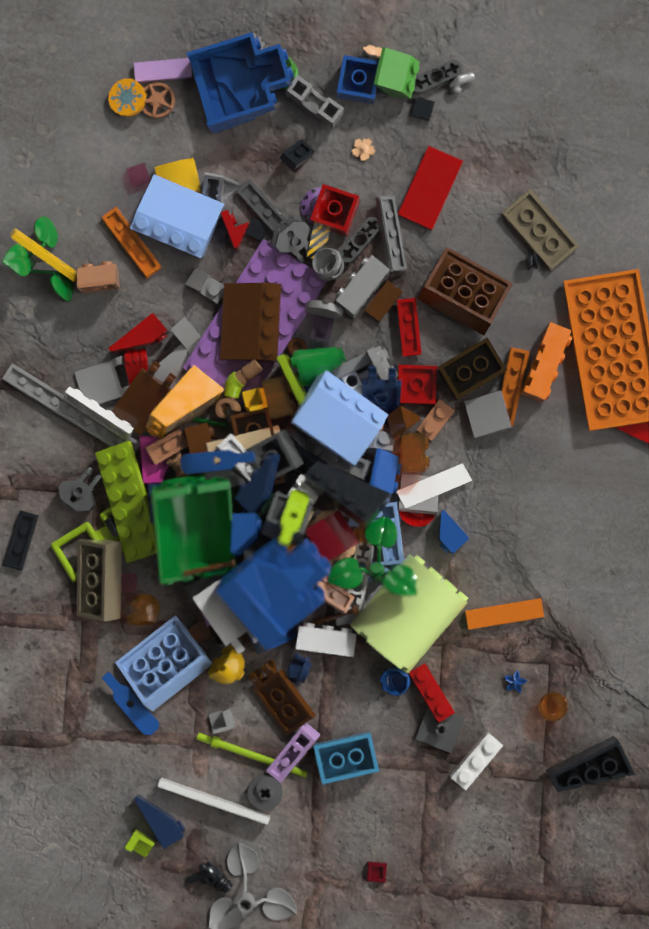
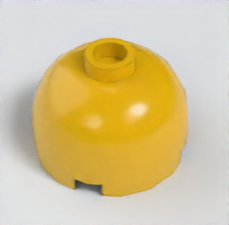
M228 645L221 650L223 655L219 659L216 656L208 671L211 679L225 685L236 680L239 681L245 673L243 670L245 667L243 655L241 653L238 654L233 646Z

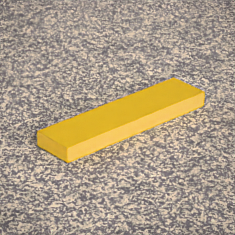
M14 228L10 235L13 240L73 282L76 281V270L18 229Z

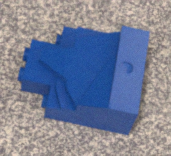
M253 32L186 53L191 62L208 121L206 123L212 133L236 127L255 120L257 116L276 110L274 104L277 103L275 93H271V91L292 85L291 79L294 78L292 68H287L286 60H289L286 48L282 49L281 45L277 44L258 50L261 48L259 38H255Z
M275 537L223 576L216 592L267 651L282 640L290 628L323 604L325 592L316 584L329 575L331 565L325 557H321L315 544L307 539H304L288 552L287 547L280 544Z

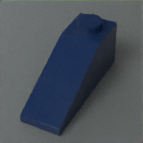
M139 794L135 796V802L163 849L184 837L185 833L183 831L186 829L180 820L177 821L174 816Z

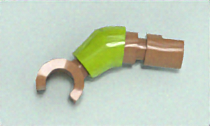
M256 360L245 365L242 370L232 372L227 377L224 390L226 398L219 400L216 404L215 411L220 418L227 417V407L231 405V410L241 412L240 404L236 401V398H239L242 388L248 382V378L252 379L263 370Z

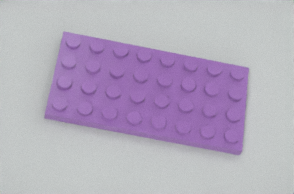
M263 239V242L260 243L236 283H281L278 356H280L308 313L305 310L306 303L316 300L326 281L317 277L312 268L301 263L286 252H279L271 243ZM222 304L183 369L189 371L195 365L225 390L227 377L234 371L242 370L245 365L252 361L220 360ZM258 362L263 370L252 379L248 378V382L245 383L241 392L262 387L276 363ZM240 392L239 398H236V401H238V403L244 406L242 394Z

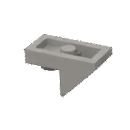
M196 268L185 284L216 304L220 302L224 295L223 284Z
M185 317L170 329L173 335L186 348H189L201 337Z

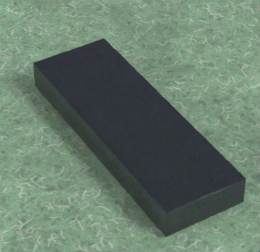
M20 510L3 566L23 571L38 522V515Z

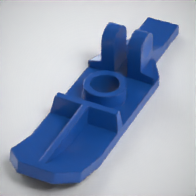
M231 450L185 454L180 459L181 470L185 474L232 469L238 463L255 462L254 452L235 453ZM216 457H218V458L220 459V463H219V464H216V463H215V458H216Z
M109 671L101 677L113 691L114 701L144 735H152L159 729V721L128 686L121 685ZM128 700H132L134 704L132 706H128L126 702Z

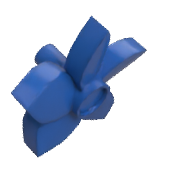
M518 670L514 673L513 677L510 675L505 676L506 681L509 682L507 691L513 690L515 687L516 691L521 693V685L528 681L520 678Z

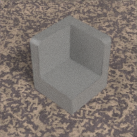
M231 708L209 714L212 734L236 727Z

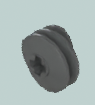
M262 774L251 781L248 788V797L254 807L260 810H271L282 799V786L273 776ZM268 788L270 795L262 796L261 789L266 790Z

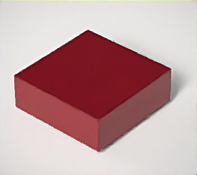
M368 861L366 881L386 883L387 862Z

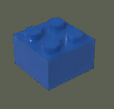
M343 55L337 98L374 104L377 90L374 81L379 61Z

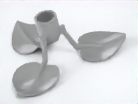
M242 843L235 844L229 852L227 866L232 875L239 876L243 874V894L235 905L229 898L217 899L210 910L209 928L229 929L235 927L241 922L243 913H249L253 906L257 907L262 902H265L263 912L269 919L283 920L296 915L297 907L295 901L283 889H270L267 893V898H262L258 901H255L252 894L247 893L246 873L250 874L257 870L259 857L252 848Z

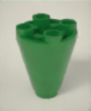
M342 347L303 349L294 351L291 362L294 369H298L299 375L297 378L300 386L308 387L313 384L317 376L326 370L331 373L342 366V363L346 362V357Z

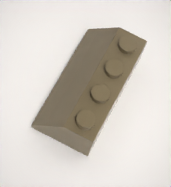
M78 540L77 616L104 622L120 619L122 542L112 540Z

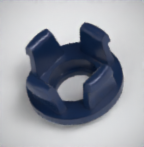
M295 653L294 657L298 660L294 659L287 671V674L291 675L287 677L297 687H299L300 683H305L312 663L309 662L311 657L308 656L306 658L299 655L300 653Z

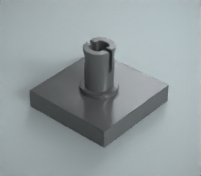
M427 707L415 739L452 753L465 716L455 713L437 723Z

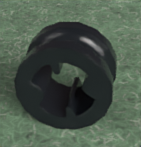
M533 252L532 255L526 253L527 270L531 268L538 269L536 252Z

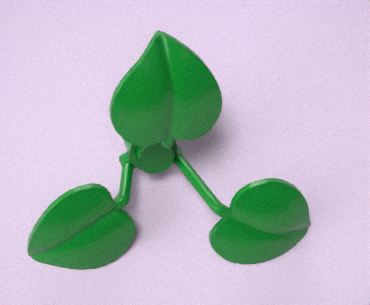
M46 216L38 218L34 223V233L36 238L42 242L40 246L45 247L46 244L47 247L54 248L58 241L55 225ZM21 244L13 245L6 252L2 259V264L22 277L32 273L52 274L50 283L55 293L64 301H71L73 295L72 280L58 270L55 272L53 270L33 269L35 261L31 256L34 254L32 252L28 254L26 248Z
M384 516L371 522L365 530L367 542L373 546L378 545L377 562L371 564L369 570H366L363 567L359 568V563L356 559L344 558L334 565L328 578V582L331 585L342 589H354L361 584L363 580L361 571H363L367 576L370 575L372 581H383L386 590L392 594L399 596L417 595L416 575L412 568L406 565H397L392 569V572L389 570L385 572L384 566L381 564V546L390 548L397 540V529L394 522Z

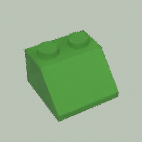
M382 47L374 85L391 97L411 98L412 92L415 89V79L419 72L420 62L411 55Z

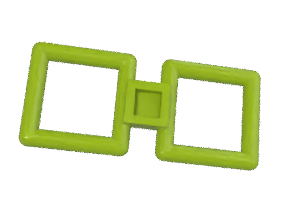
M111 507L100 513L103 523L113 515ZM85 522L51 543V549L72 582H77V573L73 570L60 547L85 531L91 540L121 542L119 535L113 538L105 523L104 527L95 532L89 522Z

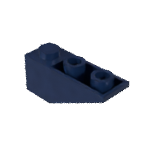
M279 454L266 456L261 462L263 464L259 470L256 469L249 476L251 478L247 484L244 483L238 489L239 493L235 499L249 513L259 512L271 498L280 458Z

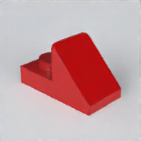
M228 210L222 211L221 216L235 251L239 250L249 222L234 227L237 224L234 214H229Z

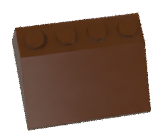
M446 247L417 299L476 332L485 335L513 283Z
M224 283L220 360H256L257 362L278 363L281 283Z

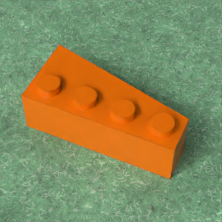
M552 322L548 323L520 395L540 403L548 399L551 392L550 386L552 382H555L558 371H556L558 365L562 364L565 357L563 353L565 346L569 347L573 336H570L572 330Z

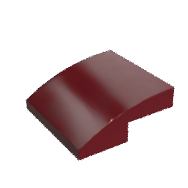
M340 510L335 511L305 529L311 542L317 547L318 553L328 561L359 543Z

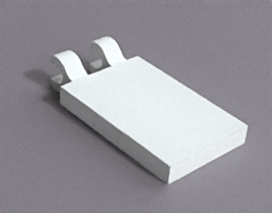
M219 579L193 597V600L225 646L231 643L237 653L240 654L245 649L237 639L238 637L247 632L254 643L258 640L217 594L216 590L221 581Z

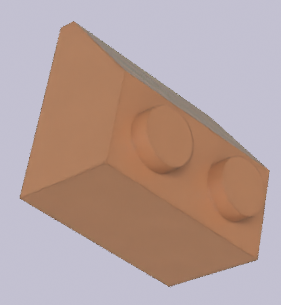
M112 261L101 262L99 266L83 264L82 268H77V288L82 294L120 289L117 265L112 264Z

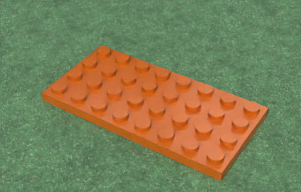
M639 269L563 281L588 431L649 422V323Z

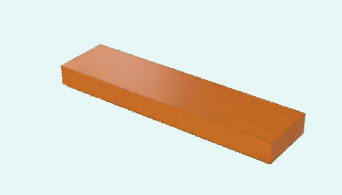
M114 207L101 217L147 279L162 268L137 233L130 229L131 225L117 207Z
M513 347L510 348L506 365L507 371L504 374L501 388L511 426L514 424L530 352Z
M541 598L465 610L468 630L544 617Z

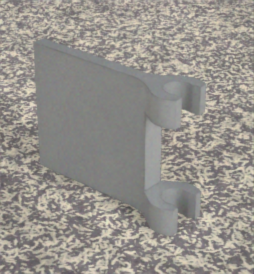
M120 356L74 372L79 389L88 399L95 400L98 404L121 398L129 386L121 387L116 367L125 365L124 357Z

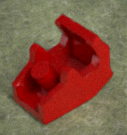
M133 349V351L126 350L124 354L125 369L130 385L142 368L148 371V353L146 349H140V351L139 349Z

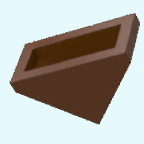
M401 405L387 416L393 439L421 420L418 415Z

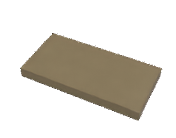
M531 189L526 191L501 213L502 217L533 252H536L537 257L549 271L553 270L579 247V244Z

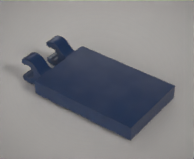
M369 367L368 379L362 380V396L388 415L400 406L402 380H396V367L388 368V380L377 379V367ZM386 418L384 424L389 425L388 419Z

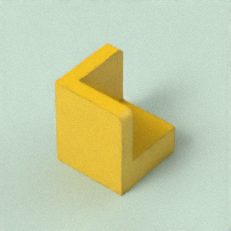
M258 387L241 392L246 411L250 412L268 407L263 388Z

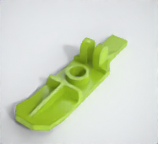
M299 490L291 491L280 522L282 526L280 544L289 546L293 533L300 529L310 499L307 493Z

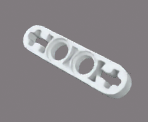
M360 540L356 544L354 559L358 563L364 562L366 570H369L372 564L374 546L370 545L367 540ZM365 543H367V547H370V550L366 551L364 556L368 557V561L358 559V555H363V550H360V546H364ZM364 572L362 573L363 589L360 592H356L354 589H348L347 591L350 594L361 595V599L357 598L356 603L359 604V613L364 607L369 576Z

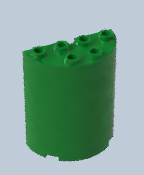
M190 476L163 481L160 483L161 486H154L151 491L160 583L171 585L174 581L189 582L193 580L194 576L199 575L202 579L210 578L216 574L224 576L234 568L229 566L188 576L183 575L184 571L229 562L232 558L235 561V556L231 553L232 509L229 480L220 477L205 480V476Z

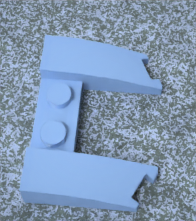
M399 501L388 502L373 520L375 521L383 516L388 517L394 522L397 529L395 544L390 548L382 546L384 561H381V564L384 566L385 572L388 570L392 572L395 566L400 565L405 560L400 529L401 519L398 512ZM350 518L349 526H360ZM360 563L359 568L363 567L366 569V564ZM369 575L368 583H369V582H374V581H372V579L370 578V575Z

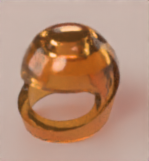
M140 593L134 596L129 603V607L134 608V611L126 617V622L129 625L155 624L160 614L158 600L148 593Z

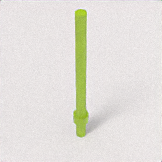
M198 733L196 739L210 744V747L215 749L221 748L267 765H271L275 760L222 741L217 736L211 737ZM295 766L290 773L306 778L308 771Z

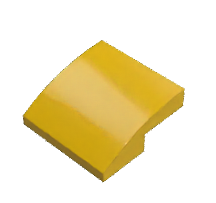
M194 158L178 160L154 167L157 176L202 194Z

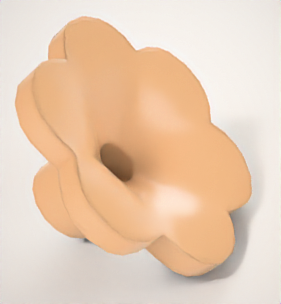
M371 45L363 47V52L369 56V60L376 61L377 58H380L382 48Z

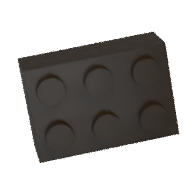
M488 337L437 367L438 373L455 401L507 371Z

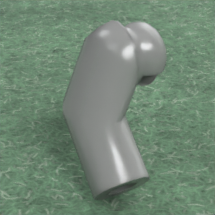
M469 72L458 75L449 85L451 93L453 95L459 94L462 91L460 88L462 84L474 81V73Z

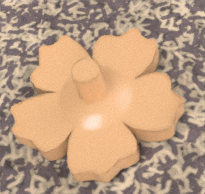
M359 138L355 140V148L352 150L353 155L356 157L360 156L361 161L369 159V155H374L375 152L374 146H370L372 140L369 138L363 139V142Z

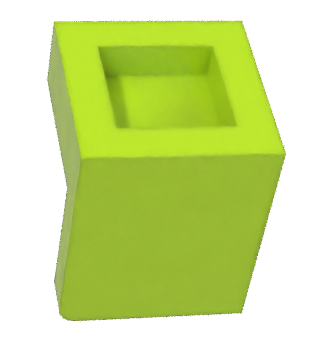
M136 829L125 849L130 852L134 850L143 857H147L156 840Z

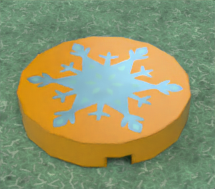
M122 79L111 87L108 101L115 113L120 116L132 117L144 108L146 92L138 81Z

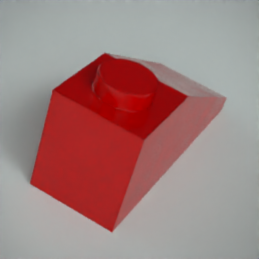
M151 313L108 349L111 353H117L153 345L156 342L160 344L167 338L166 334L169 332L156 315Z

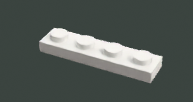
M69 386L66 390L64 401L125 441L130 439L134 428L127 421L120 420L112 411L103 409L95 400L86 398L78 389H73Z

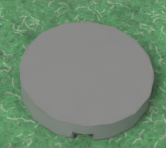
M311 300L306 303L305 310L310 314L335 319L343 317V308L334 303L323 304L319 300Z

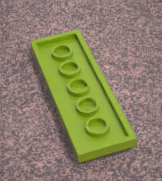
M126 441L96 452V458L119 538L122 542L126 562L131 563L157 554L155 525L150 523L149 501L132 442Z

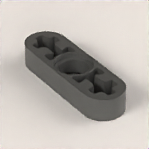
M450 60L417 75L415 84L416 81L419 83L424 82L425 76H427L428 83H424L422 89L416 87L413 93L420 95L454 80L461 74L462 65L457 60ZM451 65L458 68L455 74L451 71L446 75L448 78H445L444 72L449 71ZM432 73H439L441 80L433 82L430 77Z
M376 217L367 218L339 250L342 258L344 256L343 251L348 252L351 249L350 243L355 248L351 252V259L348 257L346 259L343 258L345 264L352 263L379 233V219ZM370 222L372 224L373 222H375V227L377 229H371L368 233V235H371V237L368 238L367 234L365 233L366 230L369 228L368 223ZM358 235L365 238V243L361 246L356 245L354 242L355 237Z

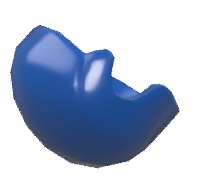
M399 667L386 669L380 677L382 689L390 695L400 696L410 686L408 673Z

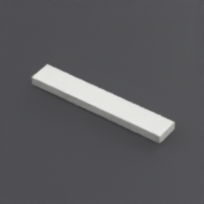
M164 778L159 780L158 788L265 825L269 822L270 815Z

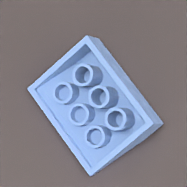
M154 174L136 211L130 229L202 258L206 253L225 204Z
M326 370L316 377L291 423L350 465L355 466L380 431L388 414Z
M176 615L115 662L142 703L152 712L213 664Z

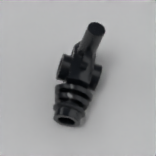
M210 861L200 864L198 867L199 872L187 877L189 884L200 880L203 884L214 885V888L221 889V892L228 893L233 886L226 875Z

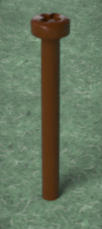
M232 558L229 562L184 571L183 575L188 576L229 566L235 568V561Z
M354 605L346 614L336 613L314 620L312 623L317 625L352 613L357 615L359 614V609Z

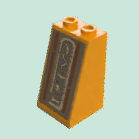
M193 365L151 413L146 425L148 432L159 439L165 437L215 406L224 388Z

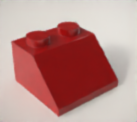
M323 184L310 220L332 232L348 237L360 204V198L358 195Z

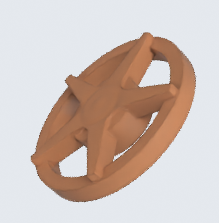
M155 82L144 88L145 92L150 89L152 93L149 99H145V103H150L153 106V114L149 113L145 108L142 109L146 115L152 118H162L173 110L175 96L169 86L164 83ZM161 86L166 89L159 93L155 92L153 87ZM168 91L172 97L171 105L166 103L164 98ZM163 106L169 108L162 114H156L158 108Z

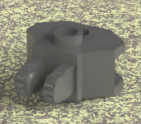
M287 219L273 231L270 243L279 252H290L297 260L303 263L305 260L298 251L304 248L305 252L308 253L309 242L307 237L310 228L301 219Z
M90 467L76 481H63L58 487L61 500L79 512L92 511L96 505L93 492L102 476L98 474L90 485L86 484L84 481L91 475L93 470ZM74 496L77 497V501H76V502H73V501H72V499H73Z

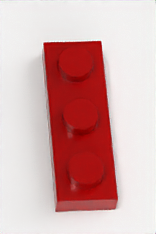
M416 298L397 299L402 357L422 355Z
M426 663L408 673L437 723L455 714Z

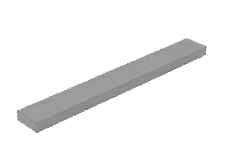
M11 363L2 380L110 447L126 442L64 401L63 394ZM130 437L128 441L132 442L136 454L139 449V442Z

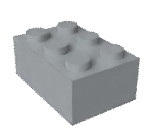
M372 255L369 259L366 257L359 265L360 271L357 274L354 272L347 280L348 286L345 289L342 287L335 295L336 305L341 306L343 312L352 319L357 316L390 272L388 267Z

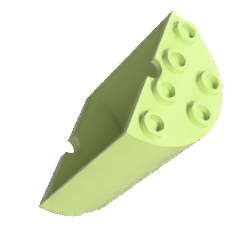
M411 554L400 565L409 566L415 572L417 595H395L387 591L383 585L350 624L358 634L367 639L366 641L406 673L413 669L467 605V600L469 599L461 591L457 594L456 591L458 589L448 580L442 581L443 577L432 567L427 569L423 565L425 561L418 555L413 557Z

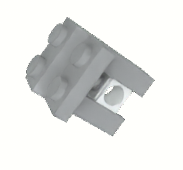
M380 346L372 347L366 350V353L342 364L332 373L346 385H348L346 380L349 377H355L358 383L351 388L362 395L361 382L369 377V370L366 369V371L359 372V374L356 372L367 366L377 367V379L388 380V368L390 365L387 360L390 358L385 348L381 349Z

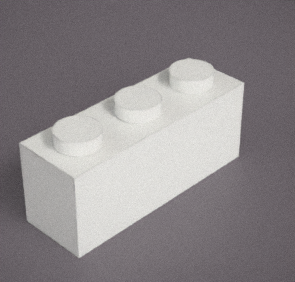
M303 622V626L299 625L296 649L353 657L356 633H353V629L341 628V631L334 630V626L322 625V628H316L313 623Z
M486 731L452 771L450 777L467 790L503 745Z

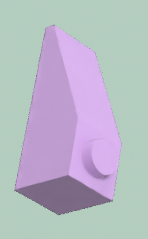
M304 724L266 771L281 783L318 739L320 734L309 724Z

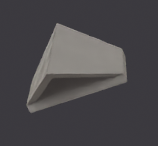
M205 172L202 194L225 203L243 184L226 176Z

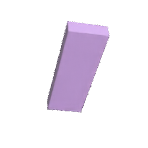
M189 58L134 63L135 80L139 83L193 78Z

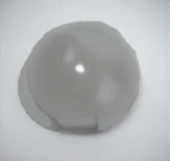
M324 248L319 250L313 257V271L321 280L329 282L342 275L344 261L337 250Z

